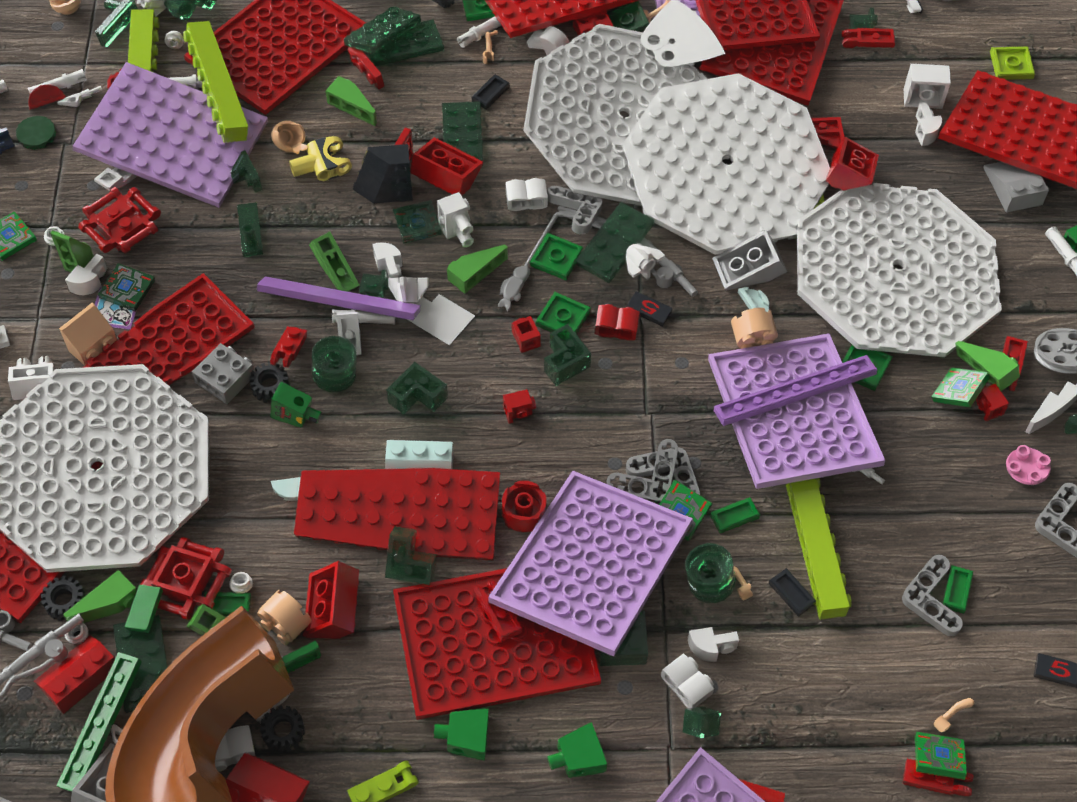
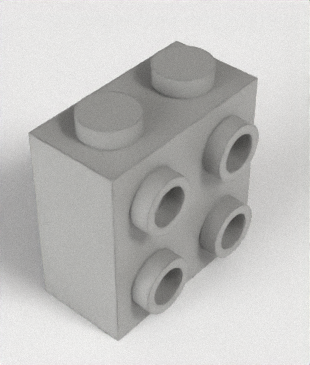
M220 343L192 371L196 384L228 404L250 382L249 378L252 370L254 371V365L248 358L239 356L232 347H226Z

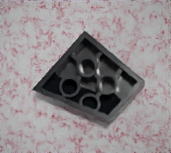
M408 144L368 147L362 161V167L358 171L357 180L353 184V190L373 204L413 201Z

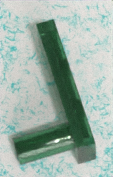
M105 0L104 7L113 12L95 31L101 46L108 47L130 22L131 10H138L134 0H123L122 2Z
M257 202L237 205L243 257L263 255Z

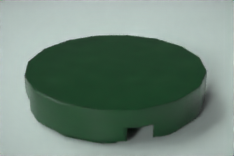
M32 116L24 119L16 129L18 142L23 147L32 150L46 147V144L49 142L51 144L56 136L53 122L44 116Z

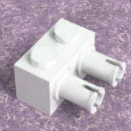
M458 192L437 200L439 227L445 237L450 239L457 236L463 247L471 246L474 242L470 235L473 231V226L470 224L468 214L470 206L467 199H463Z
M41 356L36 365H31L30 360L23 358L22 364V359L20 358L17 360V366L9 367L8 383L12 399H25L26 394L49 378V374L54 371L50 357L45 356V362H43V356Z

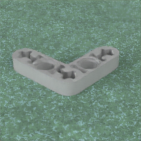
M551 186L547 189L548 202L578 210L572 220V231L577 234L588 233L601 212L602 199L600 197L573 193L571 189L560 186Z
M665 439L659 444L652 479L612 473L607 478V484L613 486L610 481H614L615 478H619L621 483L626 484V479H629L628 493L645 500L661 502L665 494H662L660 498L656 497V493L653 490L658 489L659 481L655 482V478L660 481H669L668 484L663 482L662 490L667 492L672 483L678 453L677 443L674 440ZM667 444H670L671 448L674 449V452L669 453L668 460H673L672 463L666 460L659 461L660 457L663 459L665 457V450H662V447H666ZM667 465L670 468L669 475L665 477L660 476L657 472L658 467ZM634 482H641L644 485V490L641 493H634L631 486ZM618 485V489L625 490V486Z
M678 447L677 456L681 458V466L678 467L676 459L673 481H679L700 495L688 455L683 448ZM665 449L664 459L660 457L659 460H666L672 463L673 460H668L669 453L674 452V449ZM657 451L629 458L626 463L627 475L637 477L653 475L654 466L650 462L656 459ZM636 464V466L639 467V470H635V468H633L632 465ZM661 465L657 469L658 474L670 471L667 465ZM686 473L690 478L687 481H682L677 475Z
M1065 483L1041 512L1035 522V528L1040 534L1077 558V544L1073 546V543L1077 540V530L1062 521L1077 501V486L1073 483ZM1068 491L1071 492L1072 495L1065 501L1063 499ZM1052 505L1061 506L1063 508V512H1055L1052 509ZM1046 521L1050 523L1047 527L1043 525ZM1060 533H1068L1071 537V540H1063L1060 537Z
M935 555L905 589L902 601L906 607L943 634L956 636L963 626L962 619L930 595L950 568V562L945 556ZM942 564V568L940 567L934 574L932 571L935 565ZM920 578H929L932 581V585L924 586L920 582ZM918 589L920 592L917 598L911 600L909 597ZM933 606L938 610V614L932 616L927 613L926 608ZM944 614L945 617L940 622L939 619L941 615ZM951 621L954 622L955 625L949 628L947 626Z

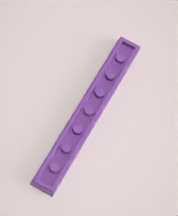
M264 277L257 284L258 292L414 320L420 313V305L271 277Z
M865 355L714 406V412L721 424L726 426L876 375L877 368L869 357Z

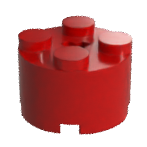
M518 481L504 491L502 495V517L508 528L518 532H532L545 513L546 495L536 483Z

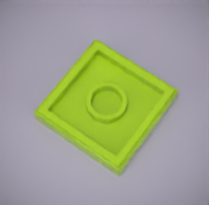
M991 47L990 55L996 77L1006 80L1034 79L1035 72L1028 47Z

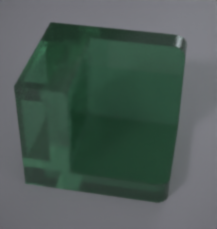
M707 707L685 709L682 732L698 738L718 736L721 712Z

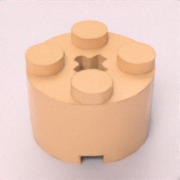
M753 308L741 312L742 316L737 319L735 316L731 320L737 346L741 349L772 344L778 337L771 310L766 312L765 308Z
M280 590L257 613L262 619L260 624L269 632L273 630L277 634L278 640L284 645L292 642L311 623L309 614H302L300 603L284 591L280 593Z

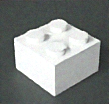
M911 64L903 89L904 107H919L920 103L927 102L929 108L943 109L951 83L949 66Z

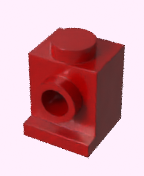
M531 316L519 318L512 322V333L520 347L521 353L540 347L541 335Z
M996 384L988 387L985 385L976 399L979 409L985 413V421L1004 415L1009 405V402Z
M528 389L503 395V408L508 423H513L514 418H525L532 414V409H536L535 399L533 396L530 397Z

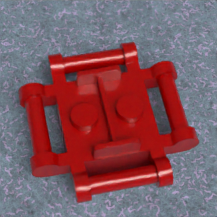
M113 187L108 194L98 201L82 208L83 213L89 220L80 222L78 228L83 233H87L99 245V249L103 253H108L116 248L118 251L121 250L126 254L139 241L150 234L158 232V228L153 221L160 217L161 210L153 207L136 187L129 189L125 196L121 194L117 187ZM112 200H117L98 214L94 213ZM136 200L148 214L144 216L133 201ZM93 228L97 229L107 240H104Z
M182 537L177 546H171V548L160 547L154 565L140 585L160 587L163 590V595L168 596L171 600L184 603V606H180L160 599L157 608L181 615L182 619L190 620L196 605L204 604L211 609L215 605L213 601L225 578L230 576L232 569L218 563L224 557V549L207 547ZM213 572L218 573L206 597H202L201 594Z

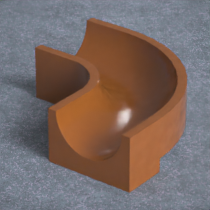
M243 606L210 629L178 656L153 683L138 703L119 736L109 763L105 788L106 802H232L226 779L215 767L216 753L224 735L246 711L256 720L294 691L275 640Z

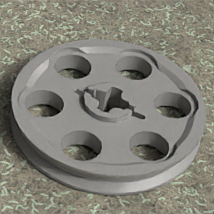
M1056 328L1040 334L1035 341L1034 355L1037 361L1044 367L1056 372L1077 373V340L1070 339H1077V330Z

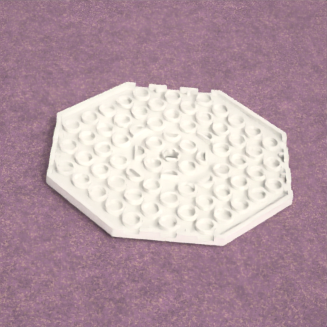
M598 24L591 31L575 37L565 46L561 45L544 58L541 57L535 60L523 131L573 193L642 206L635 189L634 179L628 167L626 155L622 149L623 142L660 88L707 79L703 73L698 72L694 67V63L673 67L662 66L656 61L654 52L647 50L641 44L642 32ZM656 35L648 37V42L652 45H656L660 41ZM670 39L669 43L674 44L675 40ZM665 51L662 54V58L670 61L674 58V54L671 51ZM625 111L629 116L624 119L620 112Z
M739 73L660 88L622 145L645 218L715 255L730 250L767 230L774 242L788 238V240L797 238L798 220L815 208L829 185L826 179L830 167L807 107ZM730 158L732 164L727 165L722 160Z
M873 183V185L844 191L840 190L798 220V295L856 349L946 357L956 349L955 343L957 341L965 342L998 316L1002 310L1001 303L999 302L1000 285L997 278L996 239L937 189L924 191L917 190V187L901 186L900 188L889 187V184ZM893 265H900L903 269H894Z
M143 364L55 369L49 374V378L45 382L34 387L26 394V398L20 404H15L0 420V531L46 572L141 566L209 501L208 417L202 412L197 411L190 402L175 393L169 385L153 375ZM94 462H102V466L97 471L91 468Z

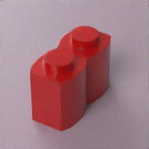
M611 304L599 305L594 334L602 337H616L622 340H636L640 311L631 307L619 309Z

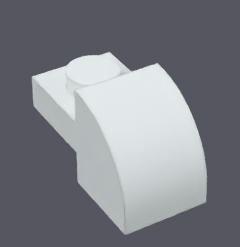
M553 26L547 27L545 31H534L527 41L529 48L544 49L546 55H549L551 51L561 45L565 46L570 43L567 36Z
M927 102L920 103L916 114L918 124L915 133L921 146H926L936 140L942 118L941 115L934 116Z
M389 243L373 244L374 258L378 271L387 270L389 278L401 276L400 267H402L400 251Z
M96 254L85 268L79 265L74 268L65 279L70 292L77 295H88L102 287L99 278L104 276L107 270L103 256Z
M712 627L691 630L688 635V644L691 651L698 658L708 662H716L719 652L722 654L733 652L737 649L739 642L737 632L714 635Z

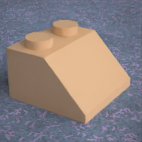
M93 303L59 328L68 351L83 365L87 364L86 360L91 356L95 358L103 352L102 348L108 343L111 345L117 340L113 328Z

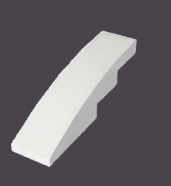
M1067 382L1059 395L1050 392L1030 421L1025 432L1030 434L1042 428L1066 411L1077 400V384L1074 385Z

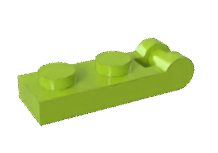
M403 761L396 767L348 789L347 793L351 802H384L415 787L419 782L417 777L412 775L410 771L412 767L409 761ZM402 775L404 780L398 783L396 778Z

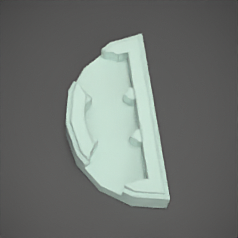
M749 287L738 289V294L749 309L765 308V311L768 312L769 300L761 290L756 291L749 289Z
M300 477L271 481L274 492L283 497L284 500H298Z

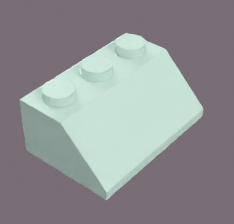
M387 440L385 469H453V442Z

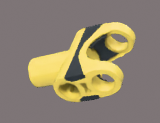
M336 136L321 138L308 143L306 150L308 155L289 160L294 177L315 171L320 181H327L342 176L352 168L350 159L332 157L343 147L341 138Z

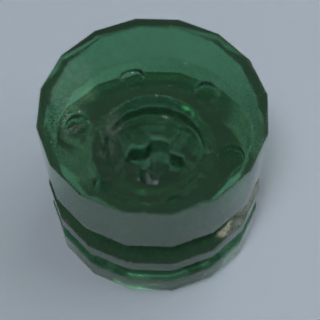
M329 336L322 338L313 347L312 377L320 389L327 392H340L348 389L356 379L357 352L354 345L348 339L341 336Z
M705 543L690 551L686 558L685 570L688 585L693 596L704 603H718L727 599L732 594L736 582L731 554L723 546L714 543Z

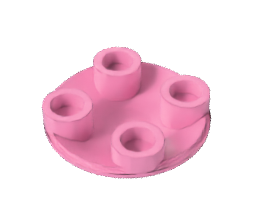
M1020 445L1009 454L1006 468L1010 476L1016 481L1026 485H1036L1048 478L1051 470V460L1048 455L1036 449Z

